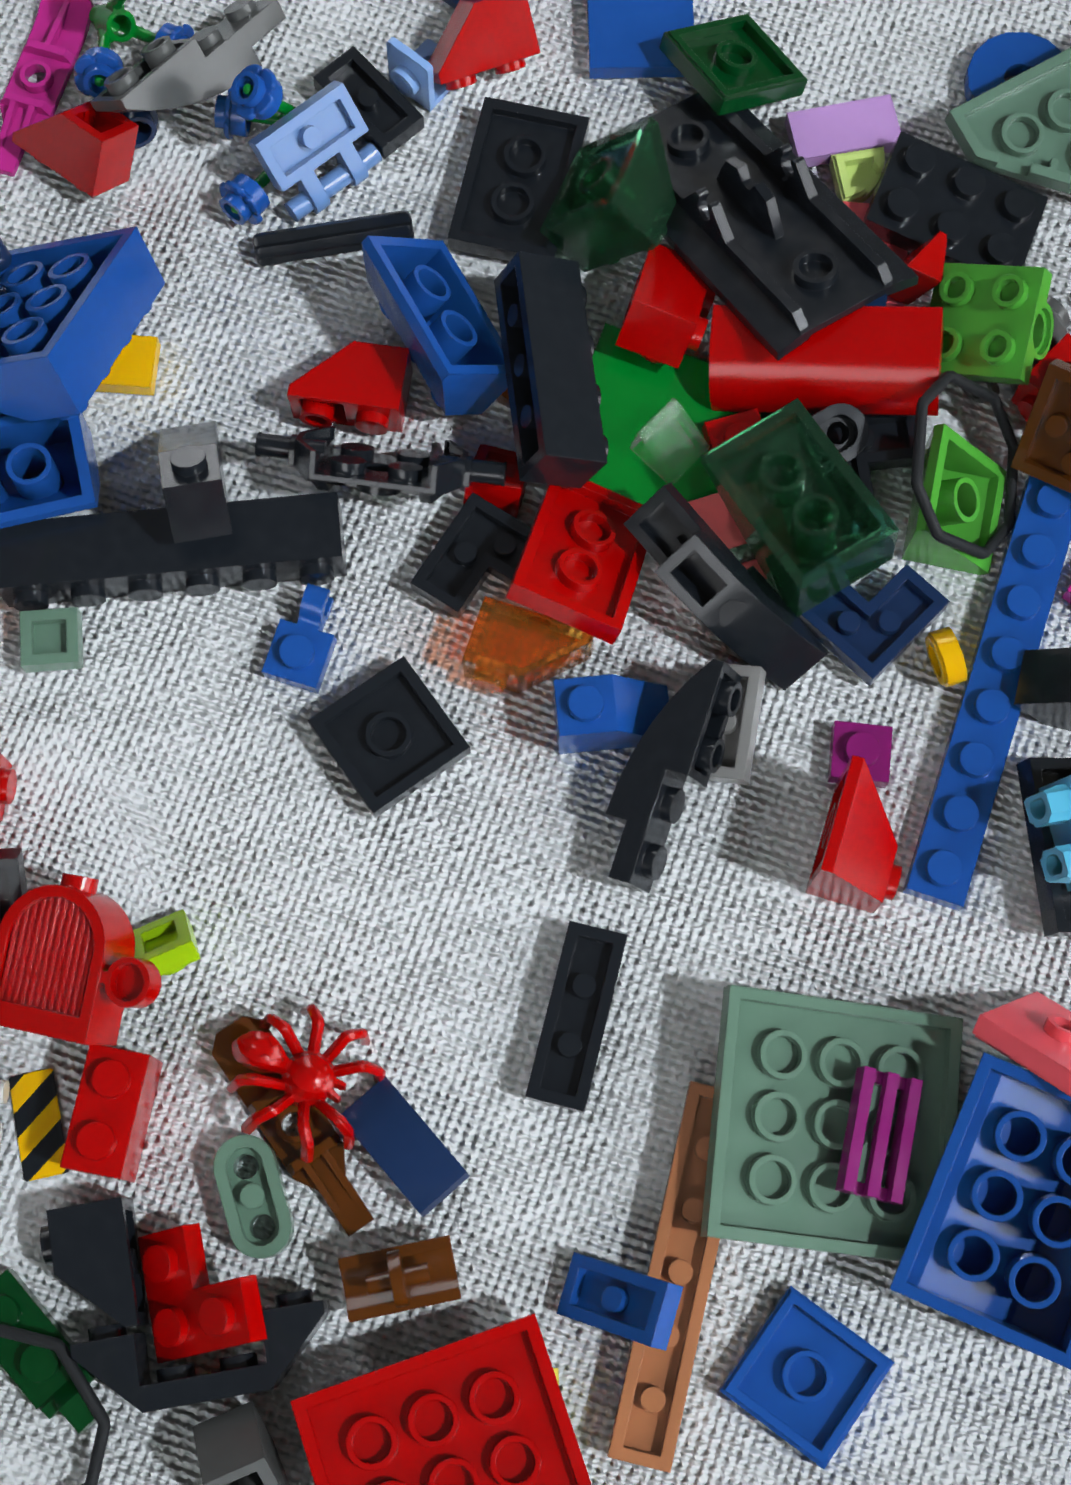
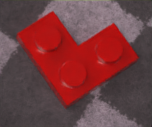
M200 1223L182 1225L138 1237L158 1363L267 1339L256 1274L210 1284Z

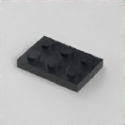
M485 97L447 237L448 249L511 261L518 251L557 257L589 132L590 118Z
M901 131L893 144L863 222L880 239L911 253L938 232L946 233L947 247L944 263L1023 266L1048 197Z

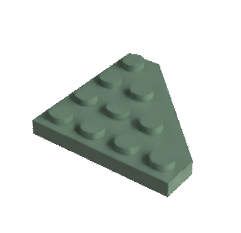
M1071 47L948 112L944 121L969 162L998 174L1071 195Z

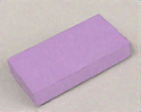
M891 94L789 112L786 114L785 127L790 145L792 146V152L797 157L803 156L807 167L829 164L831 155L883 146L884 152L890 153L895 140L901 132Z

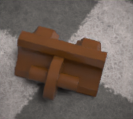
M450 1235L338 1258L349 1323L462 1299Z

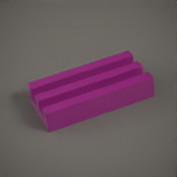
M868 1066L858 1067L835 1191L893 1205L903 1204L923 1080L900 1077V1074L876 1071V1068ZM877 1085L882 1088L876 1122L872 1133L865 1183L857 1182L873 1087ZM897 1091H901L885 1187L882 1188L881 1182Z

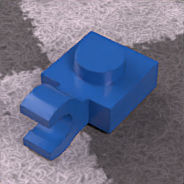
M308 583L301 600L297 624L280 619L261 671L264 677L319 694L337 643L335 635L323 632L334 599L329 597L331 592L329 589Z

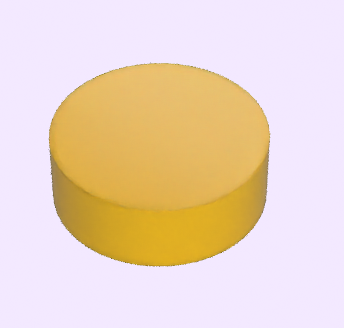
M947 626L929 632L925 638L926 649L932 669L939 683L942 686L950 687L967 681V668L964 656L952 629Z

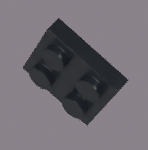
M404 656L307 720L313 732L374 818L471 753L468 743Z

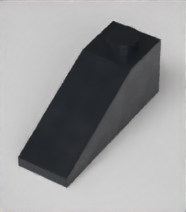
M216 421L160 429L158 458L161 486L174 544L233 534Z

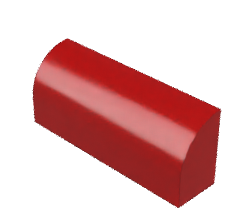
M713 305L709 347V394L712 411L745 412L758 408L759 412L779 413L802 409L803 413H815L824 407L844 403L856 407L862 414L916 415L918 399L941 376L944 332L943 307L863 306L812 334L807 341L777 361L726 305ZM939 395L929 404L927 415L938 416Z

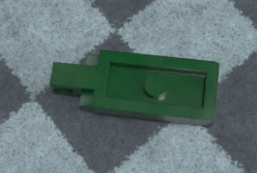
M6 1269L0 1275V1324L59 1338L66 1343L70 1350V1345H73L74 1342L13 1269ZM0 1337V1365L36 1409H40L49 1419L60 1411L78 1433L87 1431L96 1423L55 1351ZM78 1364L90 1384L95 1379L94 1375Z

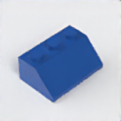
M368 235L361 243L367 282L379 300L382 313L391 321L405 348L410 349L411 361L416 364L429 386L432 399L443 410L445 416L482 414L508 388L502 340L444 241Z
M83 414L66 421L53 418L31 422L9 415L0 417V529L98 507L100 476L91 431Z

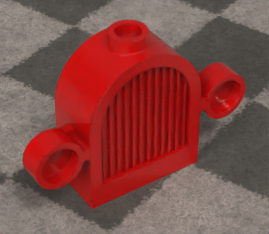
M62 873L60 885H45L34 888L19 897L8 909L0 924V1026L83 1045L116 1046L124 1008H144L155 1001L161 989L160 972L151 961L143 958H134L135 937L131 922L117 902L109 896L97 892L99 879Z

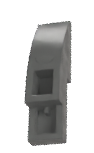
M236 0L224 10L225 19L217 25L208 26L198 31L191 38L171 40L170 36H162L153 40L141 50L144 58L133 67L121 68L108 76L104 81L106 89L90 101L96 112H141L175 109L199 103L223 93L231 88L235 77L245 67L252 64L262 66L252 46L286 18L277 0Z

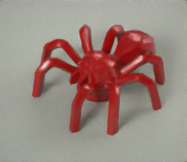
M313 1003L300 1010L303 1016L306 1018L310 1016L312 1020L308 1051L303 1050L291 1025L275 1014H267L261 1020L259 1028L270 1029L273 1026L278 1029L293 1055L291 1058L287 1056L280 1042L271 1032L250 1031L232 1042V1053L237 1062L254 1071L279 1073L282 1075L280 1079L258 1073H242L235 1076L226 1087L231 1094L235 1093L242 1086L251 1085L283 1090L284 1096L273 1104L251 1114L242 1123L241 1131L251 1134L260 1124L279 1115L293 1104L298 1107L297 1128L301 1143L300 1159L307 1164L314 1159V1141L309 1123L310 1108L316 1107L336 1125L343 1135L344 1149L352 1150L354 1147L355 1134L353 1127L340 1112L325 1100L329 1098L333 1102L339 1103L341 1097L334 1091V1088L346 1091V1083L336 1077L365 1072L372 1074L375 1083H377L378 1081L381 1082L386 1076V1071L380 1065L366 1060L338 1065L332 1064L333 1060L347 1044L355 1039H359L360 1044L369 1046L370 1039L367 1029L355 1028L345 1030L321 1054L320 1047L325 1022L320 1010Z

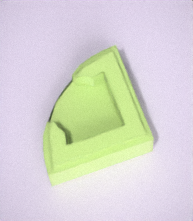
M884 146L831 155L829 168L836 196L841 201L863 203L873 194L884 167Z

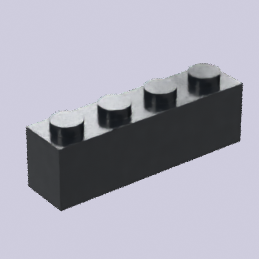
M518 251L496 277L494 286L519 481L581 488L607 464L609 447L608 440L603 435L600 414L601 391L595 379L592 358L594 342L588 331L585 310L587 293L581 282L579 261Z

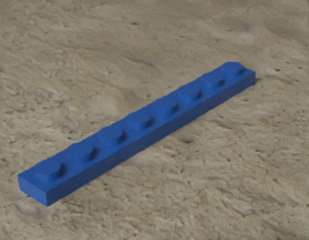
M1028 475L1015 522L1010 532L967 675V681L964 685L902 892L957 911L964 907L1021 709L1014 705L1024 650H1036L1040 647L1071 541V493Z

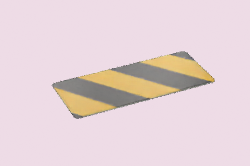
M49 1068L10 1077V1092L24 1181L28 1182L68 1173V1169L60 1167L65 1140L53 1069Z

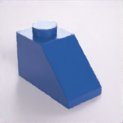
M613 674L553 680V705L558 754L636 747L649 725L669 701L668 687Z

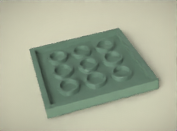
M731 984L724 987L700 1236L900 1262L957 1119L963 1018ZM868 1066L876 1068V1071L900 1074V1077L923 1080L903 1204L893 1205L835 1191L858 1067ZM877 1085L873 1087L857 1182L865 1183L872 1133L876 1122L882 1088ZM897 1091L881 1182L882 1188L885 1187L901 1091Z

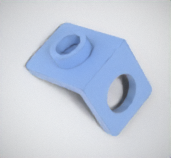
M391 37L386 42L390 83L400 93L412 98L431 112L450 91L446 90L445 84L434 83L433 66L428 62L437 43L431 39H426L413 51L395 37Z

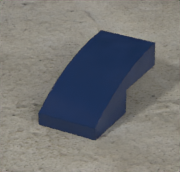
M386 1076L341 1113L353 1127L355 1137L422 1217H425L470 1177Z

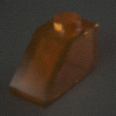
M485 596L462 659L464 676L471 678L472 685L489 693L503 694L504 689L520 693L591 659L595 637L546 615Z

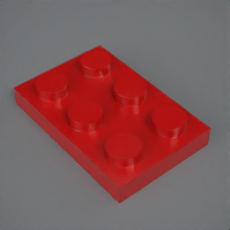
M587 481L581 488L547 485L505 598L613 645L622 630L647 552L623 523L642 504L591 481Z

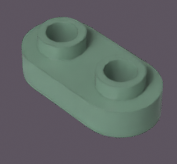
M238 1135L232 1137L221 1145L213 1162L214 1177L230 1236L234 1245L241 1253L258 1259L272 1258L287 1248L294 1234V1219L277 1157L270 1145L256 1136ZM245 1156H253L258 1163L256 1174L249 1179H242L237 1173L238 1162ZM268 1215L274 1222V1231L270 1237L261 1240L255 1236L253 1225L258 1217Z

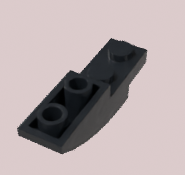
M671 482L662 486L623 523L660 565L654 572L681 602L751 666H761L766 671V678L783 690L790 687L829 653L754 566L746 569Z
M713 659L691 677L663 707L632 752L617 782L606 811V815L625 825L608 876L609 878L628 887L650 893L653 881L658 880L662 875L667 862L665 843L671 824H675L680 819L685 805L684 784L688 782L707 787L710 774L717 772L724 757L725 743L722 737L728 718L733 717L737 713L741 704L743 689L740 681L742 677L726 662Z

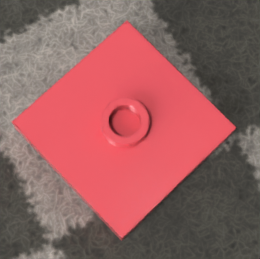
M1036 991L979 1015L972 1031L975 1037L1071 1097V1011Z

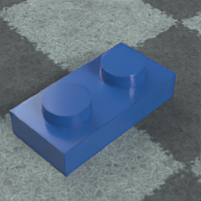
M574 1252L557 1314L646 1346L666 1351L683 1286Z

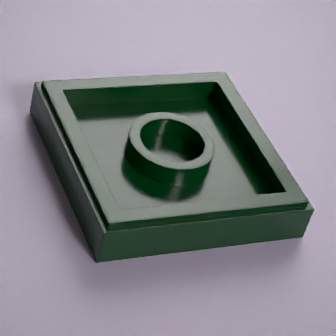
M748 14L664 32L659 46L660 50L718 116L801 96L808 81Z

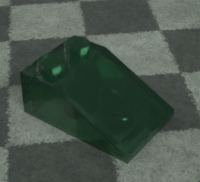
M798 398L701 456L702 465L763 573L796 617H799L893 558L899 532L898 527Z

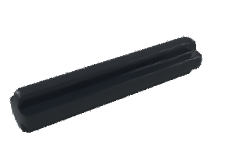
M401 210L257 233L253 236V246L258 264L266 266L362 250L361 243L368 235L414 238V230L409 211Z

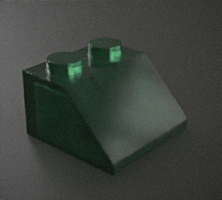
M650 116L579 148L540 232L570 260L579 261V268L583 272L606 264L613 265L622 258L641 251L648 252L658 246L664 239L668 230L666 224L676 204L659 123Z

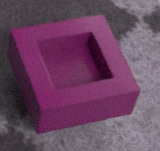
M834 721L831 728L827 782L837 783L852 755L865 758L875 787L886 788L890 775L893 727Z

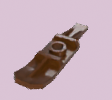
M242 1015L216 1033L212 1055L229 1081L242 1073H258L281 1078L282 1075L279 1073H262L243 1066L235 1060L232 1053V1042L241 1035L250 1031L271 1032L269 1029L259 1028L262 1019ZM253 1085L242 1086L236 1091L251 1114L273 1104L284 1096L283 1090ZM292 1104L279 1115L260 1124L259 1127L290 1176L320 1192L350 1237L372 1222L374 1217L346 1176L343 1141L328 1118L316 1107L310 1108L309 1123L314 1141V1159L308 1164L300 1159L301 1143L299 1135L288 1136L283 1130V1121L286 1116L298 1111V1107Z

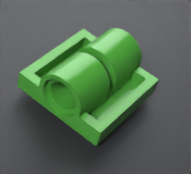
M944 263L942 281L934 287L930 307H943L944 332L941 375L946 371H954L972 381L1028 385L1034 360H1042L1047 355L1052 342L1054 319L1052 309L1047 303L1053 274L1045 267Z

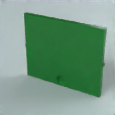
M605 323L592 358L596 384L601 391L600 414L603 435L608 440L609 448L607 464L589 481L643 505L662 486L670 482L689 502L760 480L762 478L760 470L719 481L701 431L705 422L741 412L712 411L709 394V363L684 354L679 369L664 363L650 362L640 354L616 346L620 328ZM759 412L762 423L783 414L779 412Z

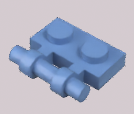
M335 80L248 141L275 189L284 192L297 183L299 193L284 204L287 212L296 222L312 211L315 214L323 211L331 204L330 198L349 184L357 186L369 177L368 170L382 161L380 152L371 142L358 151L355 149L353 142L368 132L369 129L344 84ZM335 155L337 166L318 179L314 170Z

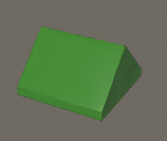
M946 424L935 425L925 445L924 488L942 531L983 547L997 531L1007 471ZM913 493L902 559L977 575L990 574L993 553L988 558L979 559L936 541L930 533Z

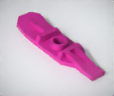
M41 0L32 30L0 101L3 125L0 131L1 174L15 177L25 150L12 142L13 132L55 114L89 31L91 23L89 13L94 7L91 0ZM35 73H46L45 78L38 83L28 81L29 77Z

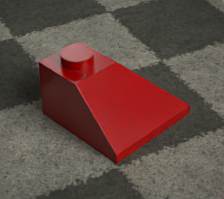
M852 755L835 785L805 893L874 913L883 903L884 899L891 901L894 899L902 874V866L893 864L898 845L865 758Z

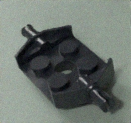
M336 426L300 432L298 435L292 434L291 437L264 434L262 432H259L256 437V456L288 459V465L294 466L306 481H311L318 490L330 491L333 485L355 487L360 492L379 496H392L400 493L419 496L420 502L433 503L444 494L461 487H469L471 482L495 484L504 487L506 480L507 462L474 459L473 456L469 455V452L451 440H445L443 455H438L436 461L430 460L429 453L414 449L398 450L395 456L374 453L375 448L364 443L341 444V449L334 448Z

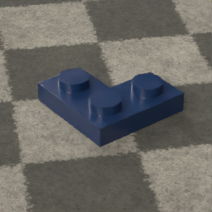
M908 564L869 602L830 567L825 565L787 602V605L829 651L870 686L946 610L950 601Z

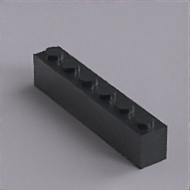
M337 492L231 501L228 502L233 534L175 544L166 508L48 518L0 529V596L9 607H14L19 611L47 609L50 603L71 602L74 605L84 607L98 606L105 603L106 598L125 596L136 601H153L163 597V593L186 591V593L195 596H208L218 593L221 587L242 585L248 590L261 591L277 586V582L300 580L301 583L306 585L308 583L313 585L327 584L332 582L334 577L347 576L343 516Z

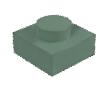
M78 607L19 611L20 666L26 673L83 668L82 613Z

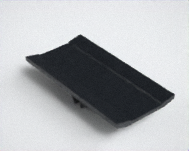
M696 93L613 135L591 153V162L777 361L807 341L812 334L885 294L889 296L918 284L919 276L807 167L803 156L797 157L792 152V146L789 143L784 145L749 109L718 116L702 96Z

